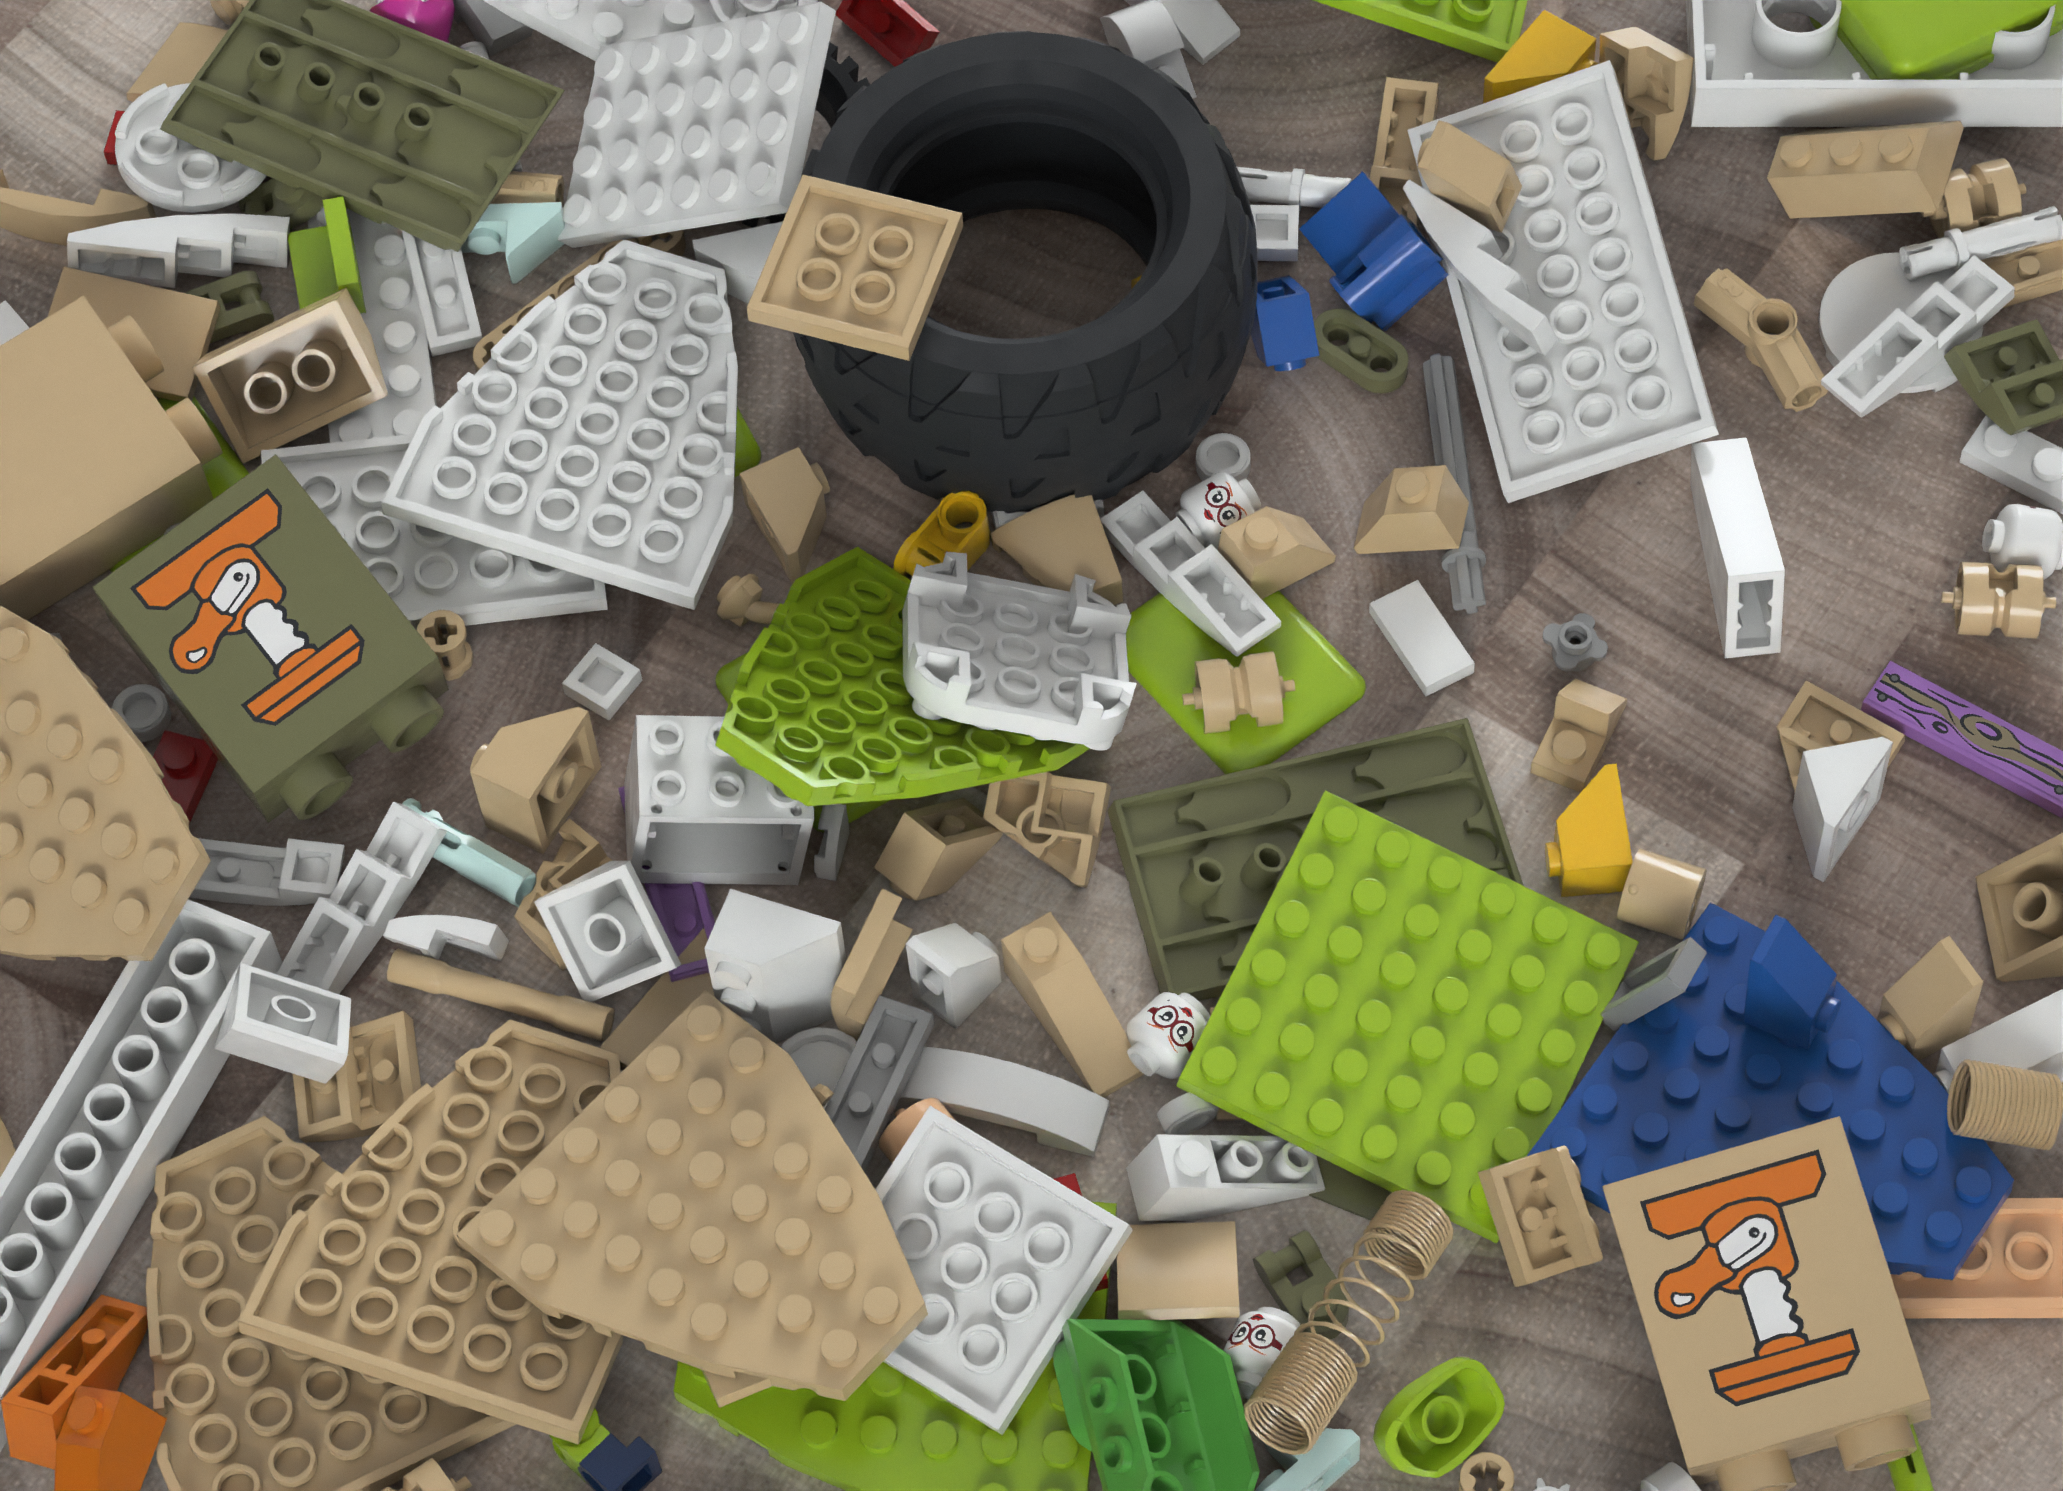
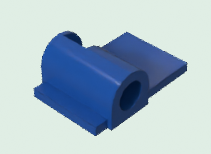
M1361 172L1299 228L1335 272L1336 276H1332L1329 281L1338 294L1360 317L1369 323L1375 321L1384 332L1449 275L1440 264L1443 260L1440 254L1409 218L1402 214L1399 215L1364 172Z

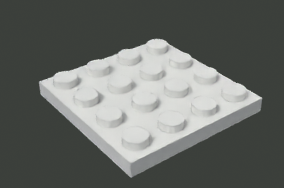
M929 1106L875 1189L928 1312L924 1320L883 1362L1003 1435L1053 1357L1056 1345L1064 1338L1062 1331L1064 1323L1067 1319H1077L1133 1230L1128 1223L932 1106Z

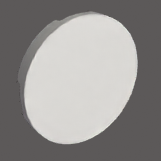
M165 83L145 92L132 102L117 124L115 131L116 161L119 172L128 187L139 197L155 206L187 213L207 212L224 208L252 193L267 175L235 160L230 163L160 130L163 121L190 83L167 87Z
M1898 252L1866 257L1846 267L1829 284L1821 301L1819 312V332L1829 362L1835 367L1897 307L1904 312L1935 281L1943 285L1956 272L1952 269H1947L1909 281L1906 277V272L1902 270ZM1983 326L1964 343L1981 338ZM1943 359L1900 393H1916L1931 389L1933 392H1937L1950 386L1958 379L1947 361Z

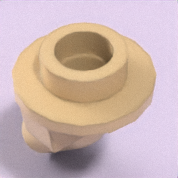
M748 574L742 578L736 575L724 584L717 595V601L720 603L717 614L722 620L729 619L739 627L748 621L770 625L779 603L760 601L763 589L759 586V579L755 574Z

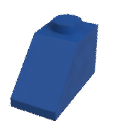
M1290 275L1257 282L1256 312L1251 337L1257 357L1267 367L1274 365L1275 371L1295 370L1306 365L1305 359L1320 356L1309 292Z
M1778 915L1774 916L1750 959L1743 1022L1808 1050L1819 1030L1825 1033L1829 1032L1839 1012L1841 1001L1834 998L1837 974L1789 921Z

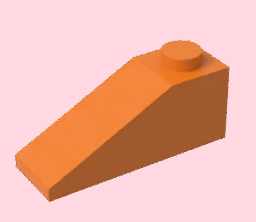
M101 1294L1 1400L10 1457L55 1470L56 1441L78 1385L113 1391L118 1390L148 1329L147 1307Z
M78 1385L56 1441L54 1491H140L167 1418L123 1392Z

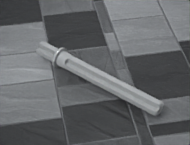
M1440 353L1431 355L1430 359L1423 363L1435 466L1446 465L1469 501L1459 549H1446L1441 562L1442 568L1449 573L1453 609L1455 611L1465 609L1467 614L1478 612V606L1486 605L1482 568L1486 564V555L1478 546L1455 362L1451 356H1441Z

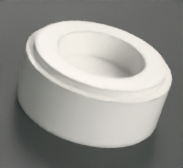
M1218 433L1207 437L1198 446L1196 451V470L1202 481L1218 472L1230 474L1237 482L1244 478L1246 479L1249 475L1251 467L1250 450L1247 444L1238 436Z
M138 684L126 688L116 697L112 709L118 712L141 742L150 741L160 736L167 729L171 720V711L165 695L152 685Z
M1187 1092L1165 1104L1158 1111L1157 1117L1166 1135H1186L1211 1122L1216 1117L1219 1108Z

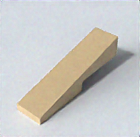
M1386 77L1370 180L1399 215L1402 214L1409 218L1418 228L1419 218L1402 188L1408 180L1422 187L1408 129L1436 119L1439 83Z

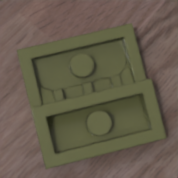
M2037 319L1954 346L1944 355L1952 372L1972 400L1996 425L2009 435H2014L2063 418V359L2060 360Z

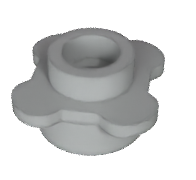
M1579 613L1574 616L1572 621L1561 625L1551 623L1544 628L1543 641L1552 646V657L1559 669L1563 671H1582L1591 666L1594 661H1601L1606 657L1608 645L1604 640L1598 638L1594 630L1595 620L1592 616ZM1572 639H1578L1580 641V644L1573 645L1570 643V641Z

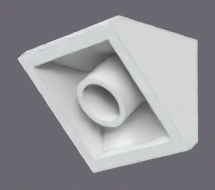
M1884 737L1803 751L1792 808L1814 878L1822 882L1825 881L1881 798L1893 744L1892 741Z
M609 861L534 901L583 1000L590 1002L598 1000L681 965L630 861Z
M240 963L214 1049L326 1084L344 1065L348 1056L351 998Z

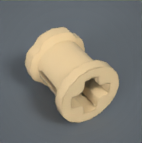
M450 610L433 611L421 619L417 625V631L438 656L445 679L450 681L460 678L472 666L473 662L471 646L466 641L467 631L463 619ZM441 624L446 626L448 634L443 635ZM447 656L448 667L443 663L442 657Z

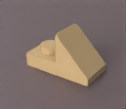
M1575 678L1560 690L1556 696L1554 718L1531 762L1530 773L1581 793L1587 786L1627 705V698Z

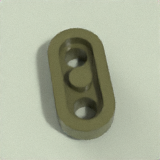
M1347 309L1327 310L1315 319L1314 326L1320 355L1317 357L1362 388L1373 393H1389L1403 385L1408 375L1409 359L1405 347L1400 342ZM1335 340L1344 341L1346 344L1342 346H1335L1331 342ZM1377 368H1384V369H1387L1388 371H1387V372H1376V371H1373V370H1375V369H1377Z

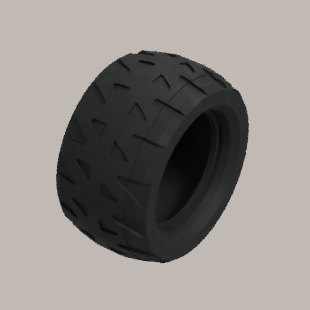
M1031 31L997 32L974 36L944 45L940 44L914 54L875 80L868 87H861L836 112L835 124L824 140L821 150H811L802 175L960 212L963 216V222L990 213L1018 209H1046L1082 216L1104 225L1119 235L1135 250L1146 265L1140 280L1129 294L1107 313L1078 328L1048 336L1023 339L977 336L950 328L928 315L911 359L908 361L793 332L797 347L804 358L806 371L817 393L825 402L830 414L846 437L864 456H875L898 474L901 483L937 500L945 498L950 493L956 494L961 491H970L983 499L988 512L1004 511L1005 513L1030 512L1036 507L1044 506L1074 494L1075 498L1092 495L1094 501L1116 496L1122 488L1137 482L1150 472L1159 473L1189 449L1197 433L1204 427L1210 416L1216 415L1222 406L1246 351L1256 312L1257 241L1253 214L1233 157L1217 127L1210 125L1206 117L1199 111L1188 91L1161 70L1151 69L1140 61L1122 53L1118 48L1092 39Z

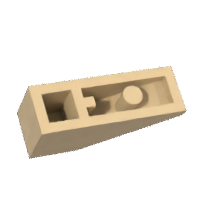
M1051 912L1001 939L1004 972L1089 1091L1105 1098L1144 1075L1130 1060L1127 1054V1050L1131 1047L1128 1037L1089 967Z

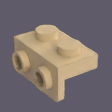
M1565 1145L1478 1172L1515 1287L1527 1285L1577 1267L1602 1261L1603 1255L1599 1246V1230L1589 1215L1580 1187L1581 1176L1579 1169L1571 1159L1569 1150Z

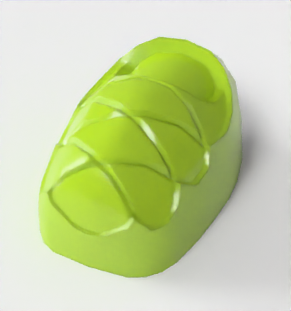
M1457 1356L1430 1369L1397 1393L1383 1409L1376 1421L1373 1440L1381 1457L1393 1469L1411 1475L1439 1478L1460 1465L1491 1433L1503 1414L1505 1406L1504 1395L1494 1377L1482 1363L1471 1358Z

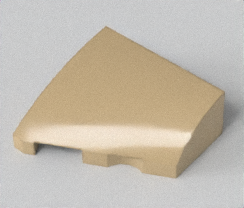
M1636 26L1601 33L1599 64L1608 60L1611 61L1631 128L1641 126L1648 136L1649 145L1646 154L1650 159L1654 161L1665 159L1675 141L1685 113L1692 80L1694 57Z
M1074 494L1027 512L990 533L993 548L998 553L1004 550L1023 567V575L1034 585L1070 592L1074 576L1077 574L1096 580L1093 592L1107 599L1113 605L1123 602L1122 578L1092 495L1075 498Z
M1050 772L989 783L983 819L1052 867L1074 885L1087 888L1102 835L1111 786L1104 782L1056 776Z

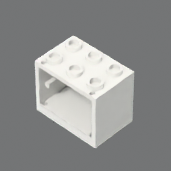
M636 715L624 791L627 861L631 862L641 883L692 884V882H701L704 884L798 885L814 822V807L806 806L800 801L787 797L780 788L756 772L742 767L736 762L735 758L716 747L715 744L724 717ZM648 865L650 869L645 870L642 866ZM784 867L786 871H780L778 868Z

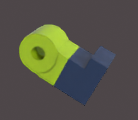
M595 1408L579 1445L549 1435L558 1457L594 1491H643L662 1473L656 1451L638 1436L626 1447L601 1424Z

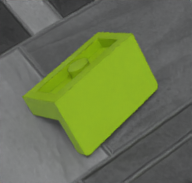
M344 196L322 200L327 225L294 231L288 234L299 308L302 309L347 287L360 314L366 313L352 228Z

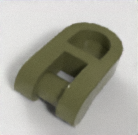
M271 179L260 184L252 193L239 200V208L245 214L290 217L291 230L317 215L323 207L322 200L326 199L304 188H293L276 179Z
M242 271L185 292L186 294L213 299L219 302L221 309L210 343L243 331L254 332L274 322V315L269 303L263 301L260 297L263 287L257 273L254 271ZM232 301L240 302L241 306L226 311L224 304Z
M1303 1230L1290 1237L1289 1245L1278 1252L1273 1253L1271 1250H1267L1253 1258V1263L1259 1277L1280 1309L1293 1316L1300 1325L1308 1322L1311 1307L1316 1302L1323 1300L1324 1288L1331 1280L1337 1279L1322 1257L1314 1238L1307 1230ZM1301 1266L1309 1278L1293 1287L1286 1274ZM1340 1283L1330 1290L1328 1299L1348 1301L1341 1290ZM1330 1303L1329 1306L1332 1313L1346 1327L1349 1307ZM1325 1305L1315 1312L1313 1321L1333 1323L1326 1311ZM1314 1326L1317 1334L1328 1339H1333L1341 1333L1326 1326ZM1310 1327L1306 1328L1303 1332L1311 1333Z

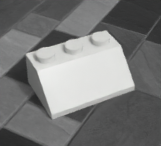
M730 889L704 948L714 997L775 1044L794 1036L800 1031L808 1030L833 1019L831 993L847 960L841 922Z

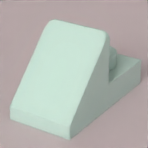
M562 203L490 204L462 245L461 251L462 253L482 255L506 252L511 283L516 284L564 245V243L558 241V237L565 226Z
M1325 1428L1322 1435L1319 1436V1439L1313 1445V1448L1308 1453L1299 1455L1282 1453L1265 1444L1266 1450L1286 1469V1472L1284 1473L1281 1469L1273 1471L1259 1484L1255 1491H1325L1359 1461L1360 1437L1352 1429Z

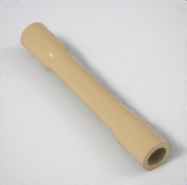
M399 948L394 951L388 965L387 980L392 983L432 994H446L550 1023L557 1029L603 1042L609 1037L612 1030L615 1010L608 1006L568 995L557 996L453 967L445 961Z

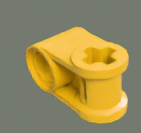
M970 491L948 494L919 529L913 532L901 545L895 557L893 569L903 576L909 574L913 576L916 564L923 567L943 563L946 552L967 553L968 571L990 545V528L987 509L983 499ZM963 522L973 523L971 527L965 529L955 528L957 524Z

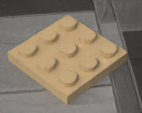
M802 175L748 303V321L910 361L962 231V213Z

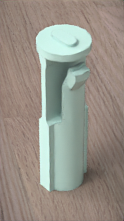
M409 798L402 803L447 831L433 855V858L518 908L523 898L533 890L536 883V874L528 867L444 822L436 810L432 809L430 812H422L419 801Z

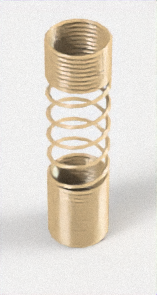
M1965 1059L1957 1067L1950 1085L1947 1102L1948 1126L1953 1135L2049 1151L2055 1144L2062 1119L2063 1082H2061L2057 1074Z
M1400 1190L1392 1192L1380 1206V1209L1363 1231V1237L1354 1244L1353 1257L1347 1258L1339 1266L1338 1278L1331 1280L1324 1288L1323 1300L1316 1302L1311 1307L1308 1322L1301 1324L1294 1331V1335L1286 1343L1280 1355L1277 1356L1271 1368L1244 1404V1416L1249 1428L1265 1444L1282 1453L1291 1455L1306 1454L1313 1448L1319 1436L1322 1435V1432L1328 1426L1339 1406L1357 1382L1358 1373L1356 1367H1365L1370 1363V1354L1365 1345H1380L1385 1341V1332L1380 1323H1395L1399 1319L1400 1311L1395 1301H1409L1414 1297V1287L1410 1280H1423L1426 1278L1447 1248V1245L1453 1239L1454 1230L1448 1215L1433 1200L1418 1192ZM1363 1243L1370 1256L1358 1255L1359 1247ZM1359 1260L1374 1261L1386 1272L1403 1278L1409 1287V1294L1405 1297H1396L1388 1294L1365 1275L1360 1267ZM1351 1262H1354L1362 1279L1343 1277L1345 1268ZM1344 1282H1357L1372 1288L1391 1303L1394 1308V1316L1390 1319H1383L1372 1315L1369 1311L1360 1307L1348 1293ZM1340 1283L1341 1290L1348 1301L1328 1299L1330 1290ZM1329 1304L1348 1306L1369 1318L1378 1328L1379 1338L1376 1341H1368L1348 1331L1336 1319ZM1325 1305L1326 1311L1333 1323L1313 1321L1315 1312ZM1314 1326H1326L1338 1330L1353 1339L1364 1352V1360L1361 1363H1353V1360L1343 1348L1334 1341L1317 1334ZM1310 1327L1311 1333L1303 1332L1306 1328Z

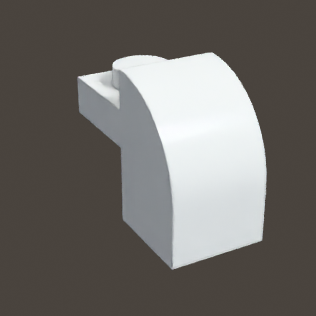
M1145 0L1100 17L1110 46L1118 48L1122 53L1140 61L1151 69L1161 70L1188 91L1192 98L1197 97L1180 51L1184 47L1183 41L1172 17L1159 0Z

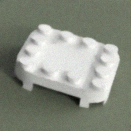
M946 552L943 563L926 567L916 564L902 611L903 679L908 693L914 698L912 708L917 715L929 720L947 718L956 722L971 724L984 730L998 729L1030 735L1038 740L1052 739L1084 744L1093 750H1107L1112 746L1114 737L1122 731L1136 683L1129 682L1126 632L1131 614L1127 604L1122 603L1115 607L1110 601L1093 592L1096 580L1077 574L1074 576L1069 592L967 572V553Z

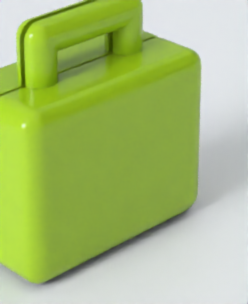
M1840 0L1841 12L1837 36L1871 80H1959L1960 73H1968L1969 75L1993 62L1994 54L1991 52L1996 32L2000 30L2006 32L2031 30L2045 20L2050 7L2054 5L2055 12L2049 37L2060 32L2063 29V0ZM1809 16L1810 22L1816 30L1823 27L1817 20Z
M1280 591L1262 600L1281 620V627L1238 657L1202 631L1159 592L1130 613L1131 619L1126 632L1128 672L1224 774L1273 763L1359 701L1365 694L1366 684L1360 673ZM1273 651L1276 657L1279 676L1283 677V681L1294 680L1295 691L1285 692V698H1282L1283 724L1257 727L1256 717L1252 718L1248 713L1237 715L1236 720H1231L1230 731L1204 734L1203 709L1195 710L1194 704L1183 705L1182 694L1193 693L1192 688L1196 687L1195 661L1220 658L1227 659L1233 667H1239L1243 656Z

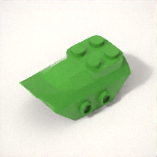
M1066 1320L1062 1327L1064 1338L1056 1345L1053 1353L1054 1368L1069 1428L1078 1443L1093 1452L1103 1491H1254L1260 1470L1248 1423L1244 1416V1408L1231 1356L1179 1320Z

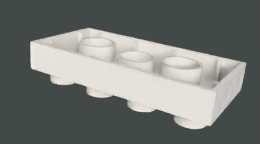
M1686 0L1688 55L1694 57L1690 86L1691 127H1863L1961 121L1963 127H2063V29L2049 37L2055 5L2050 7L2045 20L2031 30L2023 32L2000 30L1996 32L1991 52L1994 54L1993 62L1969 75L1968 73H1960L1959 80H1871L1837 36L1841 12L1840 0ZM1783 13H1800L1814 18L1823 27L1816 30L1810 22L1814 31L1803 33L1790 32L1777 27L1769 19Z

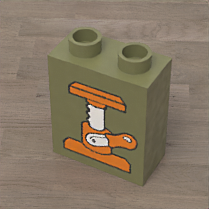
M276 454L92 587L111 623L268 823L288 808L292 810L299 820H307L322 813L338 801L352 785L353 777L345 768L346 765L380 740L392 753L400 752L412 746L426 736L444 715V709L436 699L449 689L438 656Z

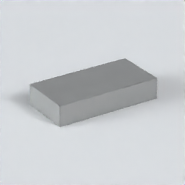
M1689 937L1625 974L1615 995L1600 1014L1604 1017L1603 1022L1615 1032L1623 1023L1627 1025L1684 993L1707 952Z

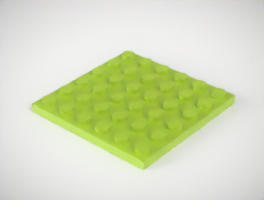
M1325 790L1188 1059L1176 1087L1190 1092L1204 1101L1390 1192L1400 1190L1418 1192L1438 1204L1448 1215L1451 1222L1497 1244L1499 1237L1478 1172L1526 1157L1560 1111L1604 1017L1600 1014L1615 995L1639 941Z

